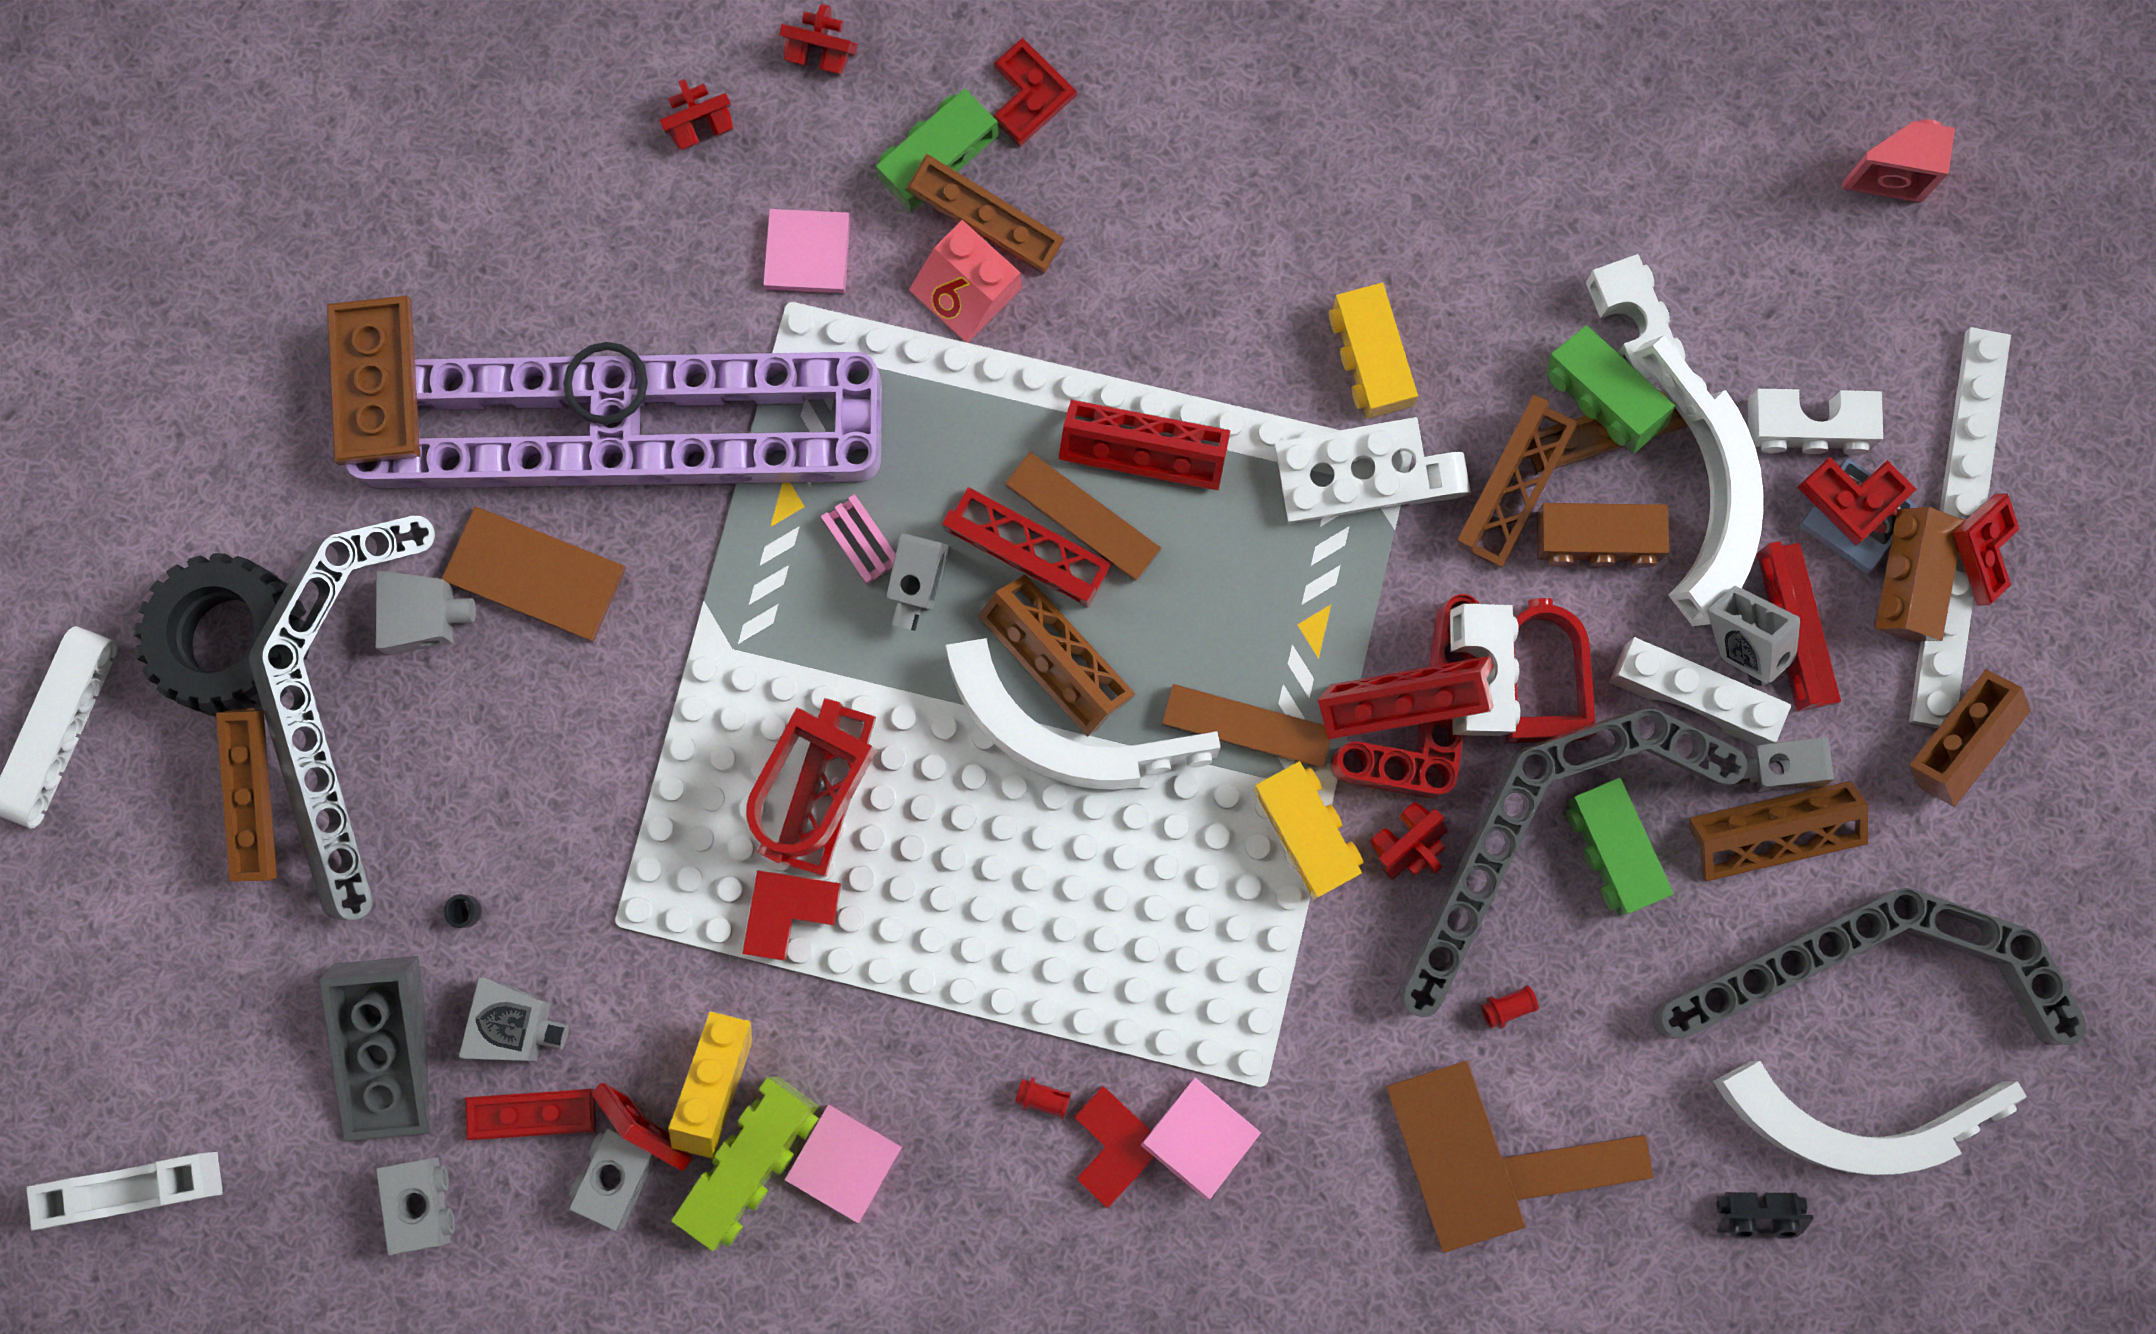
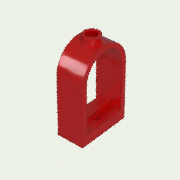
M1552 598L1528 600V609L1516 617L1518 629L1529 621L1546 620L1560 626L1568 634L1572 642L1578 715L1520 717L1519 723L1516 725V732L1505 735L1506 744L1541 742L1595 723L1590 644L1584 625L1567 609L1553 605ZM1516 682V683H1515V700L1518 701L1517 682ZM1596 733L1572 741L1590 740L1596 736Z
M796 707L747 800V822L752 834L761 843L756 852L779 864L783 856L801 857L809 855L826 844L876 754L873 746ZM801 737L851 763L852 766L816 832L803 842L790 845L780 844L771 840L766 834L761 821V811L776 778L798 738Z

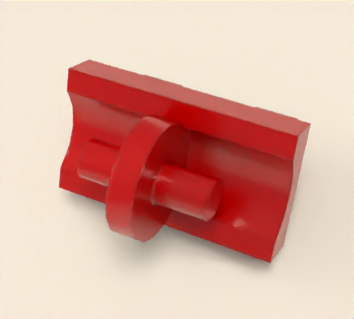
M821 4L817 14L806 11L803 13L802 23L814 26V31L781 23L779 36L785 38L783 60L807 66L811 45L823 47L819 69L842 75L849 54H856L858 44L853 43L851 40L827 35L828 30L841 32L843 28V20L831 18V6L827 4Z
M685 78L678 81L682 92L669 97L668 100L672 109L688 104L689 108L659 120L664 132L670 133L672 140L680 151L700 143L691 123L705 117L714 137L733 130L732 118L728 109L731 107V103L727 94L723 93L696 104L695 100L709 95L707 88L703 83L689 89Z
M1413 802L1399 816L1401 823L1409 830L1408 833L1398 840L1385 828L1370 840L1372 848L1379 857L1383 871L1393 880L1406 868L1414 876L1425 867L1433 874L1438 873L1442 866L1436 857L1446 849L1439 839L1448 830L1443 824L1445 819L1436 809L1429 812L1418 803Z

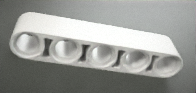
M78 626L70 628L64 635L0 776L1 818L30 829L37 827L42 822L45 815L41 812L42 810L47 811L62 776L58 774L59 772L64 773L79 738L75 736L77 733L81 735L96 700L92 698L94 695H99L113 662L109 660L111 657L115 659L118 651V645L115 640Z

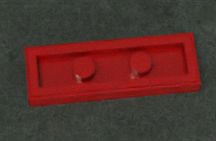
M595 1088L465 1097L466 1141L596 1132L595 1099L591 1095Z

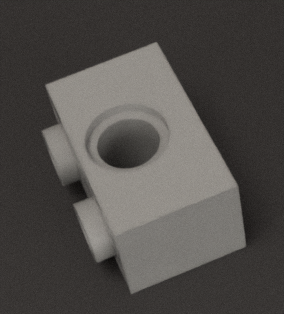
M609 1128L605 1134L599 1133L590 1147L588 1156L593 1158L586 1174L581 1172L572 1185L569 1196L574 1198L569 1209L617 1231L625 1227L657 1157L622 1138L616 1128ZM608 1165H614L621 1173V1182L615 1189L607 1187L603 1181V1172Z
M439 1157L377 1168L388 1256L451 1243L450 1234H453L455 1231V1220L452 1210L445 1206L443 1191H447L449 1188V1178L446 1167L439 1163ZM416 1193L422 1195L426 1201V1210L421 1217L415 1215L410 1206L411 1199Z

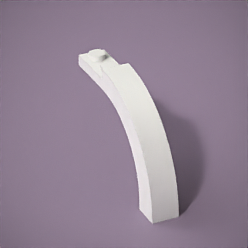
M1664 335L1643 343L1633 354L1667 398L1675 404V408L1694 434L1705 460L1710 486L1709 523L1700 553L1687 575L1668 596L1692 626L1708 625L1711 623L1707 610L1734 585L1742 588L1753 564L1761 535L1763 519L1761 470L1748 427L1727 391L1724 390L1710 395L1703 379L1692 372L1682 359L1680 349Z
M987 638L945 645L951 675L959 696L982 732L1012 759L1052 780L1092 789L1139 787L1140 770L1146 769V774L1150 775L1160 774L1171 770V765L1187 763L1188 767H1201L1212 763V758L1218 757L1221 747L1217 731L1124 747H1100L1068 740L1039 725L1013 701L997 676L991 660Z
M1749 1061L1713 1081L1726 1102L1738 1116L1756 1133L1776 1147L1818 1166L1839 1171L1873 1175L1919 1171L1942 1164L1961 1155L1962 1153L1953 1138L1956 1141H1962L1975 1135L1980 1131L1978 1124L1990 1117L1993 1121L2011 1115L2017 1110L2014 1104L2027 1097L2018 1081H2002L1916 1129L1883 1137H1861L1831 1128L1799 1109L1776 1086L1761 1061Z

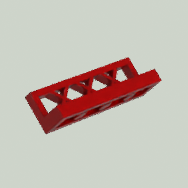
M1071 399L1063 424L1058 460L1219 491L1231 430ZM1076 415H1077V416L1092 418V419H1094L1095 421L1088 422V421L1078 420V419H1075V418H1076ZM1120 425L1133 426L1135 429L1121 428ZM1159 433H1170L1175 435V437L1161 436ZM1201 440H1207V441L1217 442V443H1220V444H1219V447H1218V446L1203 444V443H1201L1200 441H1201Z
M967 487L955 511L949 510L942 522L945 532L1089 608L1112 566V563L970 487ZM972 500L987 508L991 522L978 525L963 517ZM993 511L1005 518L995 521ZM1014 522L1023 527L1027 541L1015 545L1000 537L997 527ZM1029 531L1041 537L1031 540ZM1050 541L1059 546L1063 561L1051 564L1036 556L1033 546ZM1065 550L1073 553L1076 557L1067 559ZM1086 560L1099 567V570L1090 585L1073 576L1069 565Z
M1781 541L1769 543L1756 553L1768 601L1800 617L1797 655L1794 662L1786 668L1796 710L1800 712L1838 704L1841 702L1801 544L1795 543L1782 546Z
M1491 656L1330 684L1318 699L1328 739L1491 712L1494 705L1487 682V677L1493 669Z
M824 698L818 718L838 729L842 717L864 723L860 740L869 744L876 716L843 707L841 702ZM811 742L778 840L780 844H797L811 837L819 827L812 814L815 802L828 795H831L834 800L835 792L840 789L843 783L841 781L831 786L825 775L827 763L838 758V756ZM823 780L827 789L818 793ZM848 806L830 839L823 845L825 849L819 865L799 860L797 857L783 856L780 863L826 877ZM810 820L814 829L805 834Z

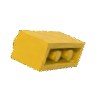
M1384 283L1337 294L1333 309L1329 310V320L1334 334L1341 333L1345 347L1340 348V355L1345 371L1352 370L1356 385L1352 386V395L1357 409L1364 408L1366 418L1369 419L1413 407L1418 398V393Z
M1299 761L1256 784L1253 791L1313 900H1316L1361 875L1362 872L1359 865L1363 864V859L1352 841L1345 843L1338 828L1342 827L1343 824L1331 804L1325 806L1317 793L1322 789V786L1311 767L1304 769Z
M709 1012L669 1126L672 1148L714 1158L751 1048V1021Z

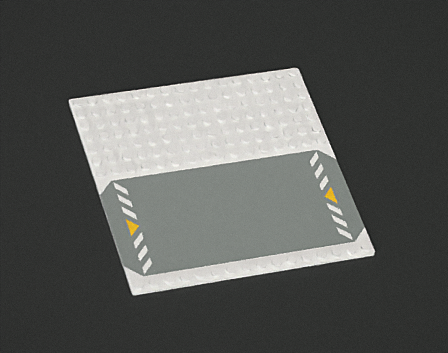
M796 302L788 303L784 309L772 353L861 352L870 356L875 362L882 381L880 469L874 477L861 482L736 483L617 911L616 924L621 928L1258 1087L1265 1086L1269 1080L1311 895L1257 799L1253 788L1256 784L1297 762L1219 741L1221 748L1218 757L1212 758V763L1201 767H1188L1187 763L1171 765V770L1152 775L1146 774V769L1140 770L1139 787L1092 789L1052 780L1012 759L982 732L959 696L951 675L945 645L987 638L991 660L997 676L1013 701L1026 715L1042 727L1068 740L1100 747H1124L1195 735L1162 726L1173 684L1324 725L1318 704L1320 696L1330 684L1361 679L1401 505L1288 524L1275 442L1339 430ZM863 370L856 371L850 377L849 382L856 385L862 384L867 380L869 373ZM776 372L769 379V385H781L787 379L788 374L786 372ZM836 399L805 400V404H758L750 433L835 432ZM1071 399L1231 430L1219 491L1058 460L1063 424ZM1076 415V418H1075V419H1078V420H1083V421H1088V422L1095 421V420L1092 419V418H1087V417H1082V416H1077V415ZM1120 425L1121 428L1135 429L1133 426ZM1159 433L1161 436L1175 437V435L1170 433ZM1201 440V441H1200V442L1203 443V444H1208V445H1213V446H1218V447H1219V444H1220V443H1217V442H1212V441H1207V440ZM857 449L851 453L848 462L856 465L861 464L867 459L869 452L864 449ZM782 450L774 451L768 457L767 463L772 466L779 465L785 460L787 453ZM1406 451L1396 453L1391 459L1394 469L1402 473L1409 472L1412 454ZM1029 452H1032L1161 547V551L1137 582L1112 565L1089 608L1029 577L1135 693V696L1128 703L1113 712L1100 728L1088 737L978 617V614L996 591L1025 574L945 532L942 525L949 510L955 511L967 487H970L1101 557L1006 487V481ZM1360 458L1352 463L1351 472L1357 479L1366 480L1374 474L1375 468L1370 460ZM1319 465L1311 471L1310 479L1315 485L1325 487L1334 480V473L1329 467ZM854 494L895 553L901 533L950 546L933 609L921 607L916 631L892 625L897 601L886 598L892 569L867 585L821 518L826 512L830 513L835 510L834 507L838 504L847 502L848 498ZM972 500L963 517L978 525L991 522L987 508ZM853 509L848 512L881 562L885 563L888 561V557L856 510ZM993 511L995 521L1005 518ZM842 518L836 520L835 524L867 571L870 573L876 568ZM1014 522L997 527L1000 537L1015 545L1027 541L1023 527ZM1029 531L1031 540L1041 537ZM1049 541L1033 546L1036 556L1051 564L1063 561L1058 545ZM1065 550L1067 559L1076 557L1073 553ZM1086 560L1069 565L1073 576L1090 585L1099 570V567ZM917 577L911 579L908 584L911 594H916L920 589V581ZM1021 590L1014 594L1023 605L1032 607V602ZM1043 623L1044 628L1050 635L1060 637V633L1053 625ZM1071 653V658L1078 665L1087 667V662L1080 655ZM1099 683V688L1111 701L1118 697L1108 685ZM824 698L841 702L843 707L876 716V722L869 740V745L873 746L876 754L850 800L826 877L785 864H778L757 853L756 851L761 843L752 834L746 818V805L749 794L796 707L818 718ZM842 717L839 729L860 739L864 723ZM1348 736L1331 739L1323 769L1302 764L1304 769L1311 767L1319 779L1322 789L1317 793L1325 806L1332 805L1338 780L1331 771L1330 761L1332 755L1346 744ZM801 737L795 743L762 806L761 821L763 828L769 838L777 843L810 744L809 741ZM839 757L828 762L825 775L831 786L843 781L850 767L845 760ZM823 780L818 793L827 789ZM831 795L824 797L814 804L812 814L819 826L833 802ZM810 820L805 834L814 829ZM822 846L817 851L809 855L797 857V859L819 865L825 848ZM757 870L842 884L835 926L793 919L786 961L742 954Z

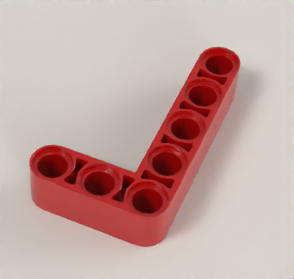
M1468 594L1455 595L1438 609L1428 667L1449 663L1444 656V650L1446 646H1451V607H1458L1462 604H1479L1473 596ZM1459 652L1461 661L1475 658L1470 653ZM1452 719L1419 724L1415 752L1364 742H1350L1339 748L1332 755L1330 768L1333 775L1339 781L1347 784L1424 798H1435L1450 791L1455 786L1464 735H1453ZM1434 727H1441L1447 732L1449 742L1446 747L1438 746L1433 741L1432 730ZM1346 752H1352L1360 758L1361 769L1359 773H1352L1345 768L1343 757ZM1387 760H1394L1400 764L1402 776L1399 781H1394L1386 775L1384 765ZM1428 767L1436 768L1441 772L1443 782L1440 788H1434L1427 783L1425 773Z

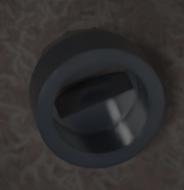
M467 894L452 896L444 907V917L447 923L455 928H469L478 923L482 916L480 902ZM465 901L468 902V908H469V913H470L469 918H468V911H467V908H466Z

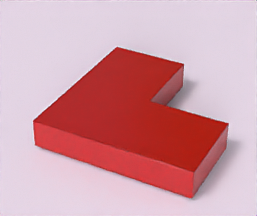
M1023 37L994 62V68L1018 93L1000 108L993 117L997 120L998 126L1019 147L1077 96V90Z
M1831 457L1826 459L1797 486L1855 546L1861 543L1917 490L1888 460L1859 486Z
M2008 493L1994 494L1952 532L1977 606L1991 605L2011 586L1999 548L2020 528Z
M757 870L742 954L786 961L793 919L835 926L842 884Z
M601 1082L591 1093L622 1138L681 1171H684L692 1161L689 1152L671 1147L669 1131L647 1120L631 1097Z
M1102 1086L1074 1118L1097 1138L1105 1148L1076 1179L1108 1209L1153 1160L1154 1156L1141 1146L1151 1133V1130L1109 1090Z

